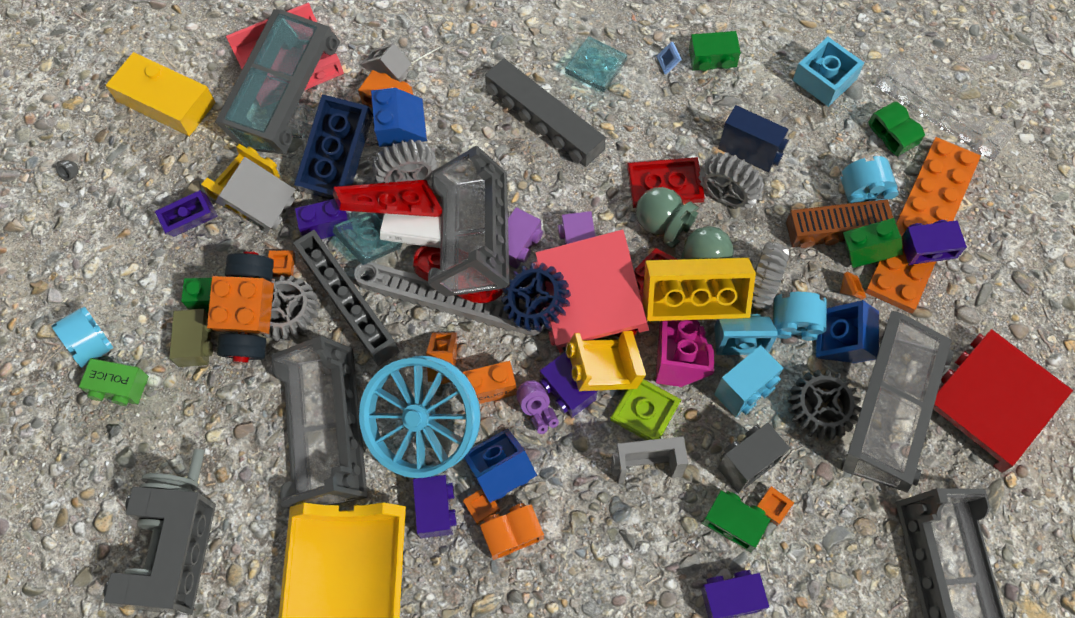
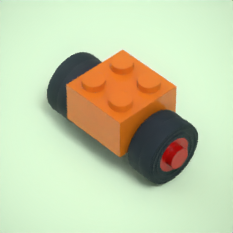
M256 252L229 254L226 258V277L212 276L207 328L218 332H234L219 334L218 356L233 358L232 362L248 363L249 360H262L265 358L266 338L248 334H269L274 283L270 282L273 278V259L261 256Z

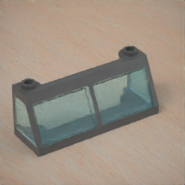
M274 9L215 123L234 142L246 148L249 146L255 151L286 154L292 142V134L287 127L290 118L322 53L333 55L340 44V40L329 26L281 9Z

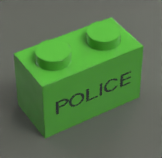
M90 358L79 388L85 391L87 397L92 400L103 401L106 398L121 406H127L128 403L138 405L149 376L139 367Z

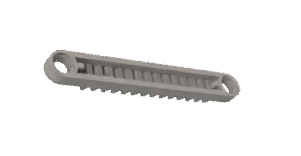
M363 262L354 271L356 282L361 288L381 293L385 297L391 296L393 299H401L403 302L409 301L413 305L427 306L431 310L438 309L442 313L445 311L450 315L456 314L460 318L466 317L468 320H476L478 323L484 322L488 326L495 325L499 329L502 327L507 331L513 330L527 335H538L545 328L542 325L541 332H537L534 327L531 331H527L524 326L518 328L515 322H511L508 319L509 314L504 312L503 307L506 305L502 303L501 298L487 303H474L457 295L445 297L428 285V281L416 274L372 262ZM368 270L374 272L372 279L368 281L361 279L363 272ZM519 303L520 311L526 314L527 308L524 304Z

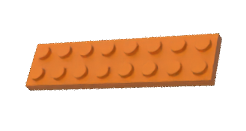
M935 137L897 219L896 225L901 237L910 225L916 223L926 225L933 224L939 220L954 221L981 155ZM903 249V255L878 262L865 293L913 314L936 261L908 265Z

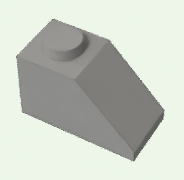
M392 43L373 49L360 65L370 72L374 70L379 73H386L391 78L400 81L408 74L407 69L412 63Z

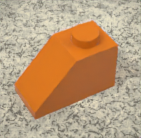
M457 332L432 333L426 356L443 359L456 367ZM427 367L428 382H434L438 371ZM444 376L440 384H446L451 381Z

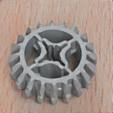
M412 139L408 142L402 140L398 144L393 143L391 147H384V151L377 153L378 157L373 159L374 163L372 164V171L377 183L430 180L432 171L438 168L436 156L432 148L427 143H422L421 140L414 142Z
M719 152L716 155L712 154L703 163L698 177L701 181L700 185L705 188V192L711 194V198L724 203L726 207L730 205L734 209L739 207L744 210L755 205L756 201L760 199L765 185L762 182L763 177L758 175V170L752 168V164L746 163L744 159L741 160L736 155L730 156L729 153L724 155Z
M768 242L763 247L755 269L756 277L752 308L767 311L774 301L790 254L789 249L781 244Z
M281 275L277 282L272 278L271 282L274 283L270 331L269 334H264L266 338L273 336V339L278 342L282 337L285 341L289 342L291 335L299 339V332L302 331L307 334V325L314 326L312 318L318 317L316 310L319 308V303L316 301L318 297L312 291L311 285L305 284L301 278L296 280L291 275L286 280ZM283 302H284V304H285L286 307H287V308L285 309L286 312H287V315H286L285 312L282 310V309L284 308V306H283V304H282ZM281 320H282V321H286L285 323H274V322H272V321L277 322V321H281Z

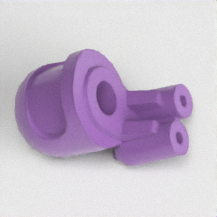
M534 380L523 382L517 389L516 398L522 411L526 415L532 416L531 420L537 432L544 434L548 430L547 427H557L559 420L554 410L548 407L550 399L543 385Z

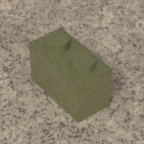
M205 309L173 311L169 359L178 367L209 365V356L213 354L211 333L214 330L207 328L208 313Z

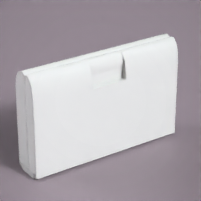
M384 214L380 229V240L441 248L442 215L441 217Z

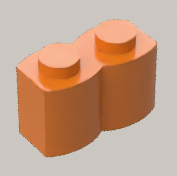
M524 503L517 504L509 509L510 513L499 516V514H493L484 519V523L480 525L493 560L505 557L544 539V533L531 504L527 506Z

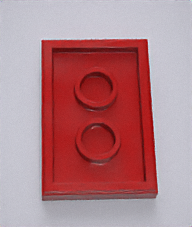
M698 157L627 163L633 208L637 207L641 196L653 187H665L674 190L681 197L683 204L688 202L701 203L705 200L704 189L700 185L701 181L698 178L700 175Z

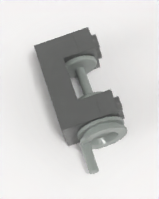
M194 449L187 478L169 474L148 473L142 475L141 480L145 483H142L140 487H132L131 495L127 497L125 503L126 515L137 520L139 528L153 531L144 569L129 568L125 570L124 574H110V578L103 590L105 597L103 603L127 610L193 615L216 508L214 502L199 492L192 491L197 490L199 487L198 480L205 450Z

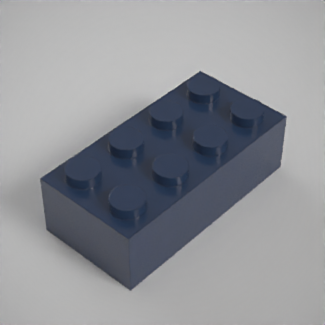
M322 94L294 183L301 192L332 200L334 199V187L353 185L373 118V113L368 106Z

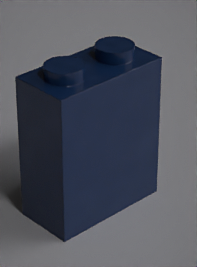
M735 105L725 122L718 149L732 156L736 155L739 159H744L745 162L769 173L773 165H779L784 155L783 152L789 142L786 139L789 129Z

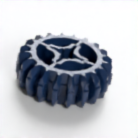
M531 263L529 270L526 266H522L520 274L513 271L515 278L513 280L509 279L510 286L502 288L503 293L507 295L501 298L502 303L506 305L503 307V310L506 314H509L508 319L511 322H515L518 328L524 326L527 331H531L534 327L537 332H541L542 325H544L547 329H550L551 321H554L556 324L559 323L557 318L559 314L566 316L563 307L570 306V302L566 299L571 296V292L567 290L569 284L566 280H563L564 276L561 272L556 273L557 270L553 266L548 268L546 264L541 263L538 267L535 263ZM546 281L553 284L554 296L546 292ZM519 299L526 302V314L522 313L519 309Z

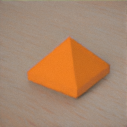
M845 272L840 293L862 300L865 299L866 294L859 277L850 272Z

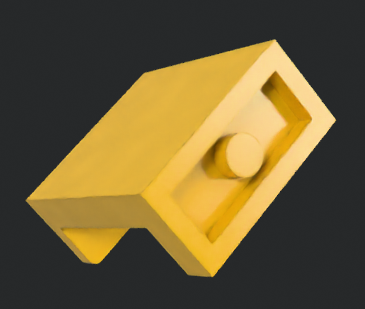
M238 144L236 146L239 153L238 156L215 181L206 178L201 185L207 195L216 201L244 157L280 179L276 163L268 157L262 158L252 147L248 146L246 148ZM225 204V207L244 219L247 217L228 204Z
M623 331L618 340L582 341L580 333H574L570 342L566 345V355L570 358L572 364V378L576 381L579 391L637 389L646 376L633 331Z

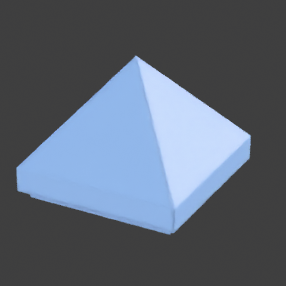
M670 42L656 56L664 74L671 71L682 60L674 42Z

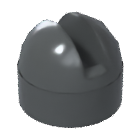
M69 160L56 165L58 175L65 181L75 178L79 172L77 164Z

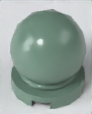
M653 187L647 190L638 200L636 216L638 223L646 232L653 235H664L663 243L670 248H674L680 243V240L677 238L682 231L688 233L698 216L696 211L700 207L693 202L683 205L681 197L674 190L665 187Z
M712 226L701 227L693 231L685 240L680 260L733 258V244L729 235L720 228Z

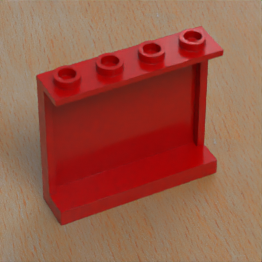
M991 329L984 336L979 333L970 343L973 349L969 353L964 351L954 362L958 367L954 371L949 369L942 376L941 382L943 384L938 389L933 409L996 458L997 461L993 466L1003 473L1015 465L1073 392V389Z

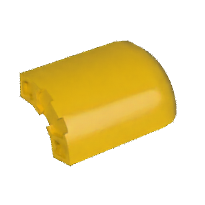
M382 502L370 505H356L354 510L339 511V506L301 503L291 506L289 509L278 618H399L406 506Z

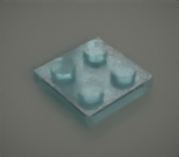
M588 36L565 67V73L605 92L627 61V54Z
M367 212L336 224L332 231L362 265L399 250L402 246L400 242L380 240V229L383 221L376 213Z

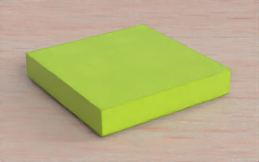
M643 379L637 389L626 390L610 417V421L644 440L660 439L682 399Z

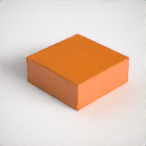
M269 251L268 257L274 260L273 277H280L281 275L284 277L293 276L295 264L294 251Z
M771 486L757 507L766 512L765 516L771 518L770 521L778 526L794 502Z
M482 489L463 500L477 525L488 516L500 511L495 500L490 503Z

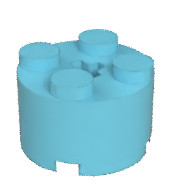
M873 156L874 160L867 162L863 158L843 169V176H840L848 203L889 200L898 196V186L887 158Z
M790 292V297L782 298V294L775 296L773 324L777 330V338L788 339L792 335L802 336V340L814 341L817 340V335L826 332L827 299L825 297L820 300L819 294L811 292Z
M85 306L51 325L81 368L88 365L90 358L98 359L114 348Z

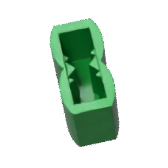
M897 101L874 112L868 121L872 131L879 138L883 139L886 147L897 157L919 145L925 137L923 127L910 118L907 109Z

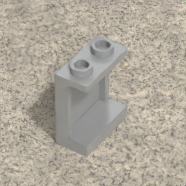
M244 157L215 202L223 207L225 204H228L263 226V231L268 233L271 228L276 230L281 223L283 217L279 215L283 209L288 211L293 204L295 198L292 195L296 189Z
M684 436L617 444L616 453H612V476H617L618 484L624 483L627 467L669 463L671 478L682 477L688 465Z

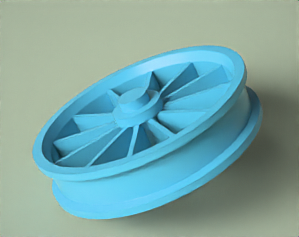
M414 356L397 360L384 366L371 378L360 402V429L369 451L388 470L405 477H431L454 466L471 450L480 428V405L472 384L457 367L437 357ZM407 366H414L415 398L399 372L400 369ZM422 366L438 371L424 401ZM391 376L407 404L382 389L384 383ZM445 376L452 382L457 391L431 406L430 403ZM460 394L465 414H439V406ZM378 395L403 410V413H376ZM376 418H401L403 424L381 437ZM434 419H466L463 438L437 423ZM406 427L408 432L395 455L386 446L384 440ZM432 429L459 445L449 458ZM415 432L417 465L402 460ZM425 435L441 463L425 466Z

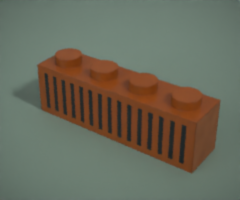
M888 199L791 210L786 220V225L792 247L810 248L818 244L830 246L838 242H844L843 232L891 219L893 215Z

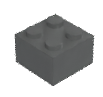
M768 422L761 428L758 424L745 434L746 437L741 443L737 440L724 449L725 453L720 457L722 461L718 466V470L738 494L778 464L790 449Z

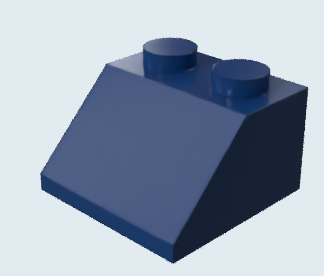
M398 88L371 90L374 130L379 147L393 146V143L398 144L402 140L404 142H408L410 139L414 142L417 140H421V142L427 141L422 98Z
M864 300L827 308L826 332L817 335L816 358L850 363L876 360L879 351V311Z
M508 428L473 447L464 457L490 503L496 499L503 498L508 492L518 486L527 484L532 478L537 476L525 450Z

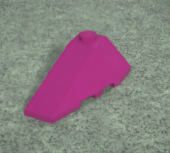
M698 320L660 321L656 359L657 384L683 387L713 375L714 350L712 345L708 344L705 337L706 331L703 326H700Z

